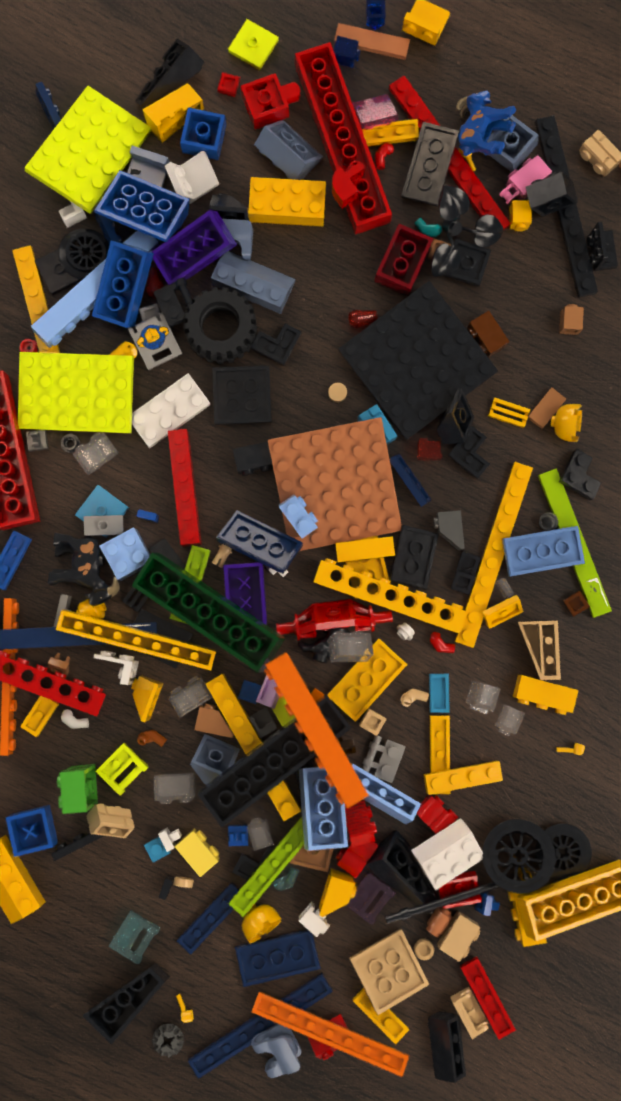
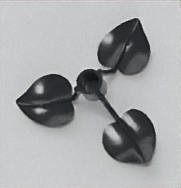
M443 185L439 201V213L445 219L442 223V229L447 233L446 237L449 238L451 246L447 243H442L436 248L431 263V272L434 277L451 274L460 265L461 255L459 251L454 249L455 244L452 236H457L462 230L475 233L474 243L480 247H489L495 244L503 233V226L495 216L489 214L483 215L477 220L476 230L462 226L457 220L461 218L460 215L468 211L470 205L469 198L464 191L450 185Z

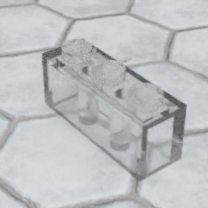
M472 681L466 703L470 704L471 709L485 714H488V710L494 712L500 688Z

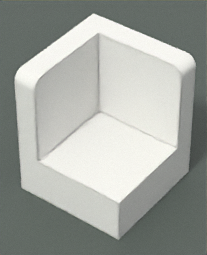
M72 202L71 205L59 210L67 228L87 219L83 209Z

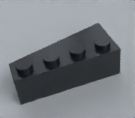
M155 963L95 1005L83 1017L112 1044L170 976Z

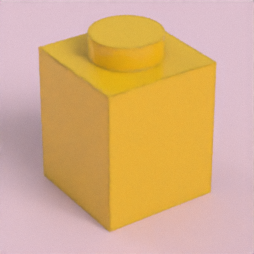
M529 200L512 201L509 207V222L511 223L509 229H515V231L520 232L529 228L532 223V209L530 208Z

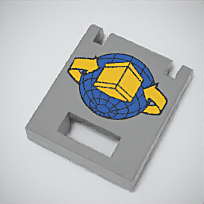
M163 312L159 313L161 321H158L155 315L135 325L137 333L134 332L132 327L128 328L148 370L183 354L168 326ZM167 348L170 349L171 355L155 362L152 355Z

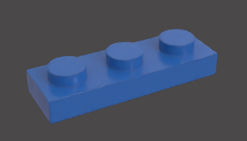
M14 530L0 555V589L5 591L32 541L31 538Z

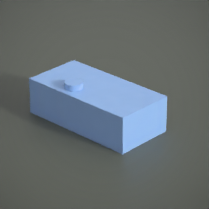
M325 768L299 769L304 849L308 851L348 847L345 803L340 804L335 795L338 793L336 787H330L325 776L328 773Z

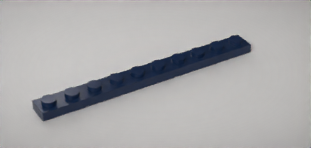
M43 82L36 83V96L54 130L61 121L59 109L56 104L53 105L51 92L48 88H45ZM95 207L92 212L109 246L111 240L123 243L121 236L116 235L113 220L96 214Z

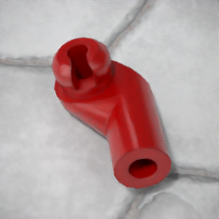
M388 142L383 143L376 151V170L385 169V157L394 151L392 144Z
M438 632L431 634L430 643L437 652H455V644L444 643L441 634Z

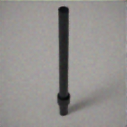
M493 881L409 909L405 907L399 909V912L385 916L387 924L399 920L406 921L411 919L412 916L498 889L499 886Z

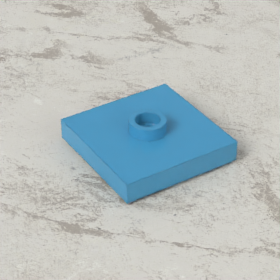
M97 485L75 516L84 521V516L124 515L129 507Z

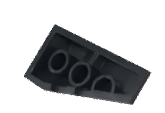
M178 38L162 57L164 60L162 66L156 67L154 70V79L146 83L136 99V102L141 107L145 108L201 71L204 61L189 45Z

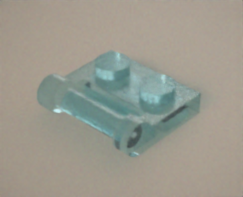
M130 910L108 947L132 962L140 964L143 959V953L154 935H157L160 931V927ZM145 928L148 932L135 952L131 951L130 948L139 933Z

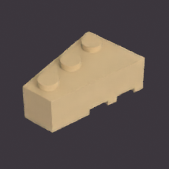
M558 621L518 622L539 679L561 680Z

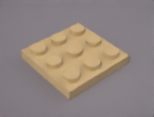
M398 929L349 958L377 1015L429 985L402 929Z

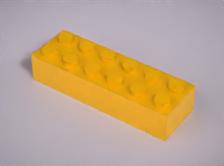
M621 860L549 884L533 892L516 896L526 936L539 941L620 911Z

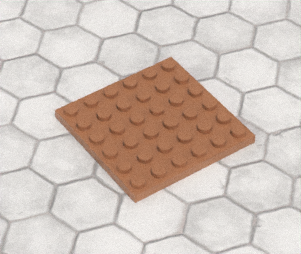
M382 417L268 440L280 504L293 494L297 498L301 496L307 505L304 508L308 514L312 512L318 520L316 522L318 528L302 539L282 512L286 534L303 542L300 551L401 530V518Z

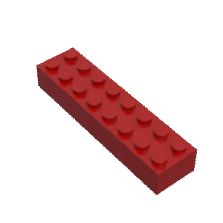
M1 370L0 529L7 530L41 521L22 433L18 425V415L10 378L7 373Z

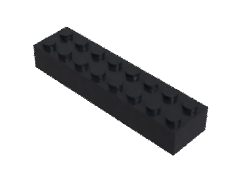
M326 694L316 701L336 739L351 729L350 725ZM296 717L198 791V797L221 827L225 826L317 755L314 750L310 752L305 743V740L308 738L304 732L300 734L294 723L297 722Z

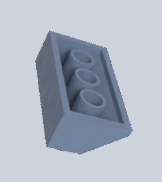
M229 251L220 258L211 276L213 286L222 290L223 287H227L230 292L236 290L241 297L245 296L249 301L279 314L282 313L296 281L294 278L251 260H244L241 256Z

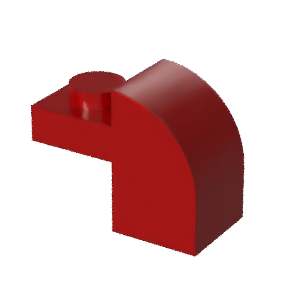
M361 162L356 165H350L345 172L339 167L333 175L332 194L342 209L358 197V189L353 183L364 176L365 167Z

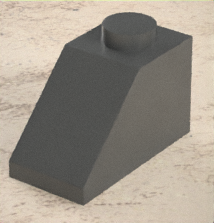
M461 510L438 512L436 517H433L434 529H437V533L457 550L465 549Z

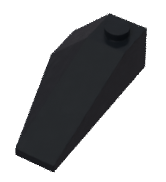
M397 830L393 831L378 845L366 865L378 878L416 905L439 899L427 877L423 876L419 869L418 861L414 860L410 852L412 848ZM434 909L427 911V913L433 914Z

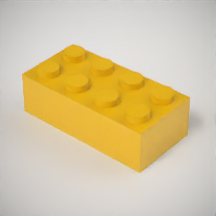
M251 177L249 197L250 222L324 226L326 181Z

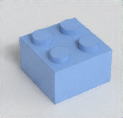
M134 527L100 545L117 580L120 581L141 571L151 555L138 530Z

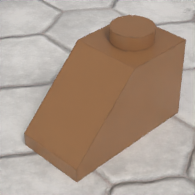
M205 703L204 706L199 707L195 725L196 731L230 738L234 737V733L222 712L216 709V705Z

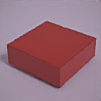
M222 72L217 88L218 93L236 97L240 77Z

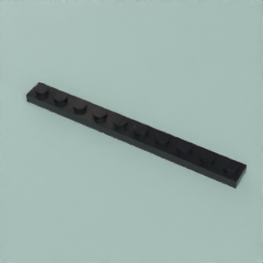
M555 116L536 119L535 125L545 164L552 170V173L563 172L570 178ZM577 204L557 211L577 296L581 298L597 294L598 289Z

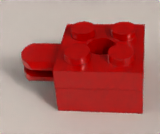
M276 73L241 85L242 99L254 129L256 130L289 118V104L300 100V87L296 82L281 86Z

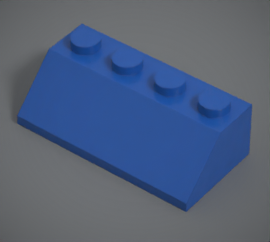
M111 240L92 316L125 328L135 326L154 255L153 252Z

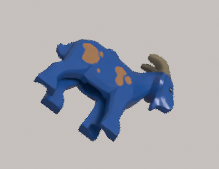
M488 91L473 93L468 97L460 99L456 106L457 111L461 110L460 117L463 118L468 110L471 114L465 124L460 127L458 135L459 147L464 152L463 155L468 156L476 152H482L484 155L501 154L505 147L504 142L491 141L488 143L487 140L492 131L513 132L516 122L501 119L511 117L516 112L515 106H509L505 109L485 106L491 103Z

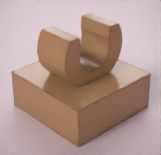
M57 653L55 658L50 657L48 672L55 674V671L68 676L70 657L67 656L65 661L59 660L60 653Z

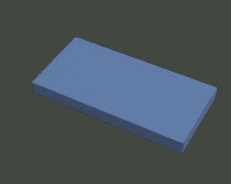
M578 526L502 539L509 577L585 564Z

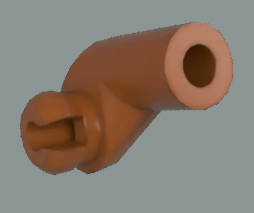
M155 730L143 731L137 738L139 745L155 742L162 747L167 741L165 737Z

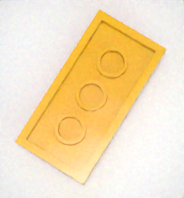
M378 638L327 696L356 722L408 664Z

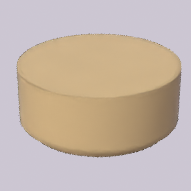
M334 383L329 387L328 396L333 402H342L347 396V389L342 383Z
M176 876L174 877L173 885L193 888L194 880Z
M422 938L415 943L414 951L419 959L428 960L434 954V946L430 940Z

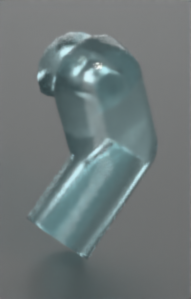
M291 867L287 876L274 880V889L284 891L292 888L300 870Z

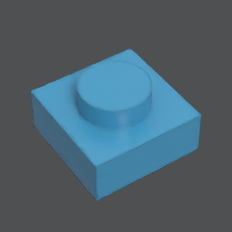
M159 836L144 844L152 862L171 853V851H166Z

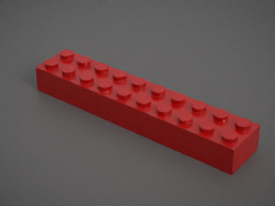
M331 43L295 53V67L333 173L339 167L345 172L350 165H356L359 162L365 167L364 176L353 183L358 189L357 199L345 206L355 235L391 223L392 212Z

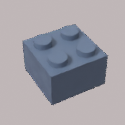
M513 115L504 119V121L516 122L512 133L500 130L494 131L487 140L488 143L491 141L504 142L505 147L501 154H490V156L511 172L517 169L538 145L539 136Z

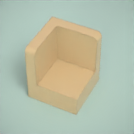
M368 708L359 726L377 736L386 718Z

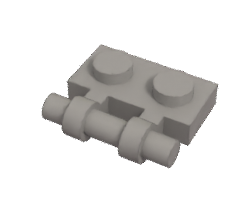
M375 735L373 741H370L368 746L370 749L367 757L363 759L362 763L364 765L362 769L369 773L370 768L373 767L376 769L375 777L392 783L406 746L387 739L385 746L380 745L382 737ZM377 751L382 752L379 762L373 761Z

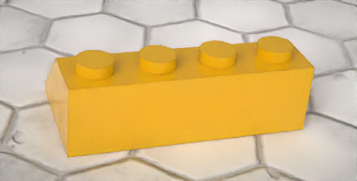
M4 835L0 838V906L12 924L39 909L46 901L20 857H14L11 842L7 835Z

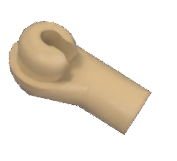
M410 689L401 696V703L403 706L409 707L415 700L427 702L429 693Z

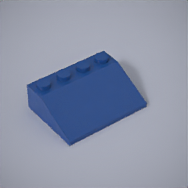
M119 170L97 205L95 213L167 242L181 228L187 218L189 199Z

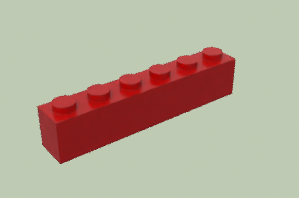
M187 429L168 431L180 545L182 547L202 545L189 432Z

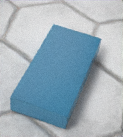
M429 674L430 713H450L449 674Z

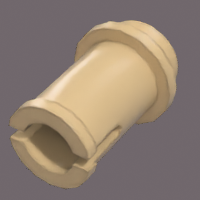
M224 544L218 546L220 548L212 561L215 565L218 563L220 568H223L229 554H232V548Z

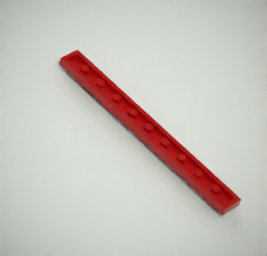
M405 75L389 85L390 92L411 120L418 119L419 132L423 122L440 126ZM455 147L448 173L458 187L467 194L469 202L480 217L487 214L495 216L503 226V230H505L511 223Z

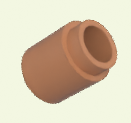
M443 907L436 908L427 922L426 930L437 938L444 935L453 920L452 912L449 909H443Z

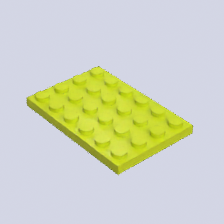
M87 86L25 166V172L91 214L119 170L122 171L132 158L130 154L131 146L140 147L150 134L151 128L90 86Z
M20 352L19 429L132 433L134 356Z

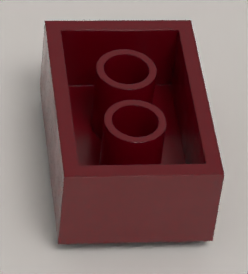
M398 224L376 273L375 282L409 296L434 238Z

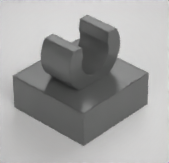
M46 430L26 432L29 452L49 449Z

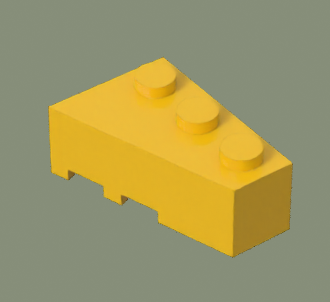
M187 83L142 110L146 123L151 128L152 133L163 143L184 126L188 107L203 110L204 105L202 98Z

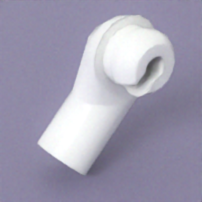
M65 709L62 712V722L71 729L89 727L88 718L76 719L69 709Z

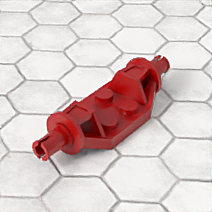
M348 599L314 603L301 614H295L293 622L276 623L277 633L280 635L295 633L297 640H300V638L317 637L316 630H329L340 627L348 628L354 626L355 633L368 630L374 632V626L377 623L393 622L391 610L374 612L371 605L366 607Z

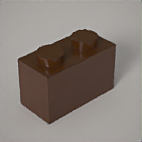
M489 310L472 320L467 327L468 332L488 358L505 348L510 342Z

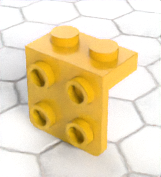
M416 0L411 12H407L404 17L402 31L435 46L447 23L450 12L426 0Z

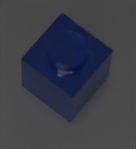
M337 35L333 51L338 64L354 68L355 61H359L361 49H358L359 41Z

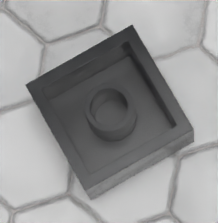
M554 172L548 178L531 182V185L526 186L530 208L542 217L578 203L573 181L563 172Z

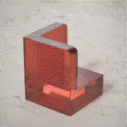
M419 438L418 460L442 459L440 441H427V438Z

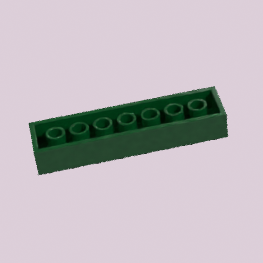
M151 553L132 584L137 590L256 672H264L267 668L265 664L274 658L285 640V637L160 553Z

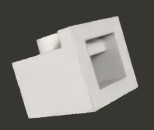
M312 901L299 915V922L316 937L320 933L324 934L330 926L325 919L326 916H319V909L315 910V904Z

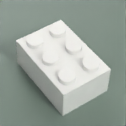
M461 818L411 850L435 890L483 860V853L472 831Z

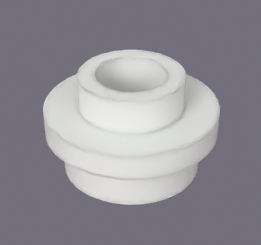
M407 623L397 626V634L402 640L407 639L410 641L413 638L415 632Z

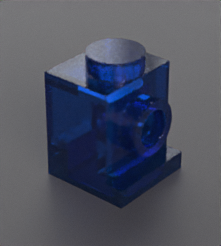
M366 0V26H370L372 29H379L385 24V0Z

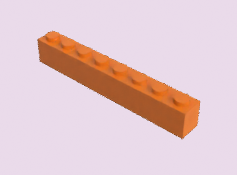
M287 652L265 664L267 668L264 670L269 680L274 679L276 682L275 691L279 698L284 696L287 702L284 705L290 716L294 714L297 722L294 723L300 734L304 732L308 738L305 740V743L310 752L313 750L316 752L318 757L315 760L319 768H325L328 773L325 778L330 787H336L338 793L335 795L340 804L345 803L346 807L349 808L369 796Z

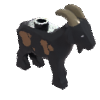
M54 534L55 557H61L65 553L73 554L72 569H53L52 572H49V586L56 585L59 582H73L83 588L93 590L92 593L84 595L89 598V604L92 607L107 602L118 593L120 584L116 577H113L111 587L99 577L100 566H104L105 557L102 555L97 539L91 537V535L84 536L82 539H76L70 535Z

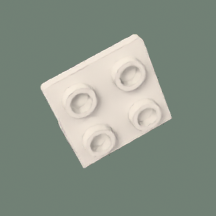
M201 151L182 165L172 162L165 165L176 194L188 198L189 204L219 186L218 179L205 151Z
M105 650L100 651L99 654H94V658L124 664V667L120 668L118 679H121L120 684H133L139 661L134 660V656L123 654L117 657L115 652Z

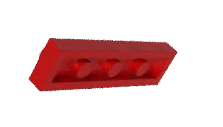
M476 956L460 965L497 1038L500 1040L516 1031L478 957Z

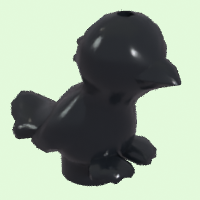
M340 627L323 630L322 632L327 633L325 637L316 640L312 644L299 641L298 646L303 652L313 653L312 660L327 664L328 659L337 660V657L333 655L336 644L344 638L353 637L348 628Z

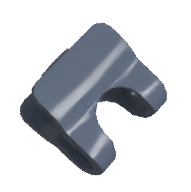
M222 219L235 242L241 246L242 258L250 261L253 243L252 223L248 220Z
M276 1024L270 1029L257 1034L252 1039L251 1046L256 1053L268 1052L274 1055L265 1064V1072L269 1078H276L283 1074H291L300 1070V1062L297 1057L301 1055L302 1049L291 1029Z

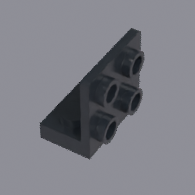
M597 222L587 236V245L591 249V265H593L594 271L616 269L618 262L613 231H604L602 222Z

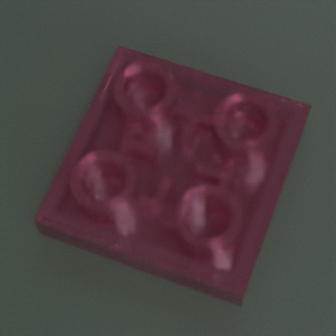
M388 94L352 102L362 129H372L374 126L388 125L398 120V113Z

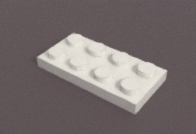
M188 373L132 413V425L147 446L151 448L167 437L168 431L178 429L209 407L211 403Z

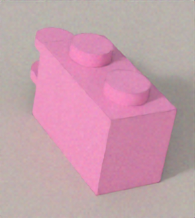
M539 155L533 159L531 157L522 164L523 167L520 170L515 169L509 174L507 187L499 194L507 200V205L516 198L518 200L525 199L528 196L526 186L531 185V182L535 180L546 179L552 173V170Z

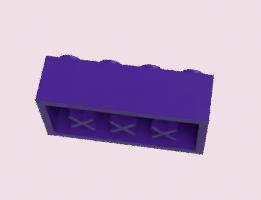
M209 210L171 237L167 242L153 250V260L168 285L180 278L188 280L235 247L237 243L218 211Z
M257 562L224 565L226 598L268 626L263 564Z

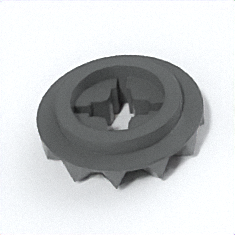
M169 1023L159 1026L152 1038L154 1051H157L160 1056H167L168 1058L177 1055L184 1043L181 1029ZM164 1036L168 1039L173 1037L171 1045L168 1043L162 1045L165 1040Z

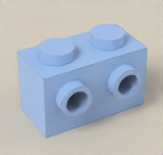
M293 494L279 504V508L303 539L318 528L316 525L318 520L312 512L308 514L304 508L307 505L302 497L299 496L297 498Z

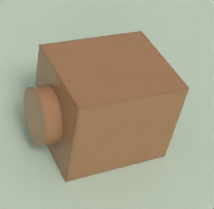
M576 304L564 306L560 312L559 334L578 335L583 330L584 307H578Z

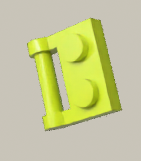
M123 743L96 772L121 796L125 792V788L142 771L145 772L149 766L126 743ZM134 762L137 766L120 783H117L115 779Z

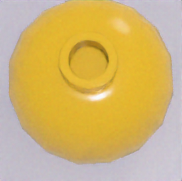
M581 404L563 405L558 409L556 416H552L551 427L555 428V434L560 439L578 442L579 437L576 436V431L580 432L582 410H579L582 407Z
M254 904L243 918L242 930L249 943H253L261 939V935L271 932L280 924L282 919L270 905L262 904L256 906Z

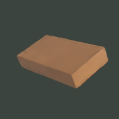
M551 387L529 414L528 419L543 429L566 398Z

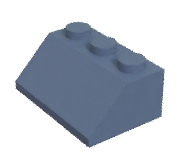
M284 120L264 126L254 144L259 149V152L267 156L273 165L280 168L289 179H303L323 158L318 151Z

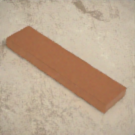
M338 23L334 44L406 60L410 39Z

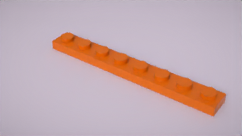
M4 598L3 630L19 629V623L16 622V614H19L17 599ZM3 649V651L11 654L9 658L15 660V653L18 652V649ZM6 663L3 670L6 674H12L15 671V667L12 663ZM2 682L0 756L11 755L16 749V740L13 739V732L17 726L16 719H14V711L17 709L14 692L17 691V687Z
M263 992L258 993L252 1013L398 1076H403L409 1059L408 1054Z

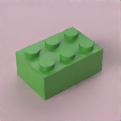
M96 764L75 765L60 772V776L57 777V786L61 788L58 804L59 808L62 809V814L87 812L98 803Z

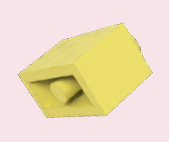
M194 828L176 844L175 848L201 877L219 861L220 857L218 856V850L205 841L207 838L204 833Z

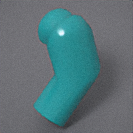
M419 218L414 223L422 234L429 237H436L442 232L441 225H427L422 218Z

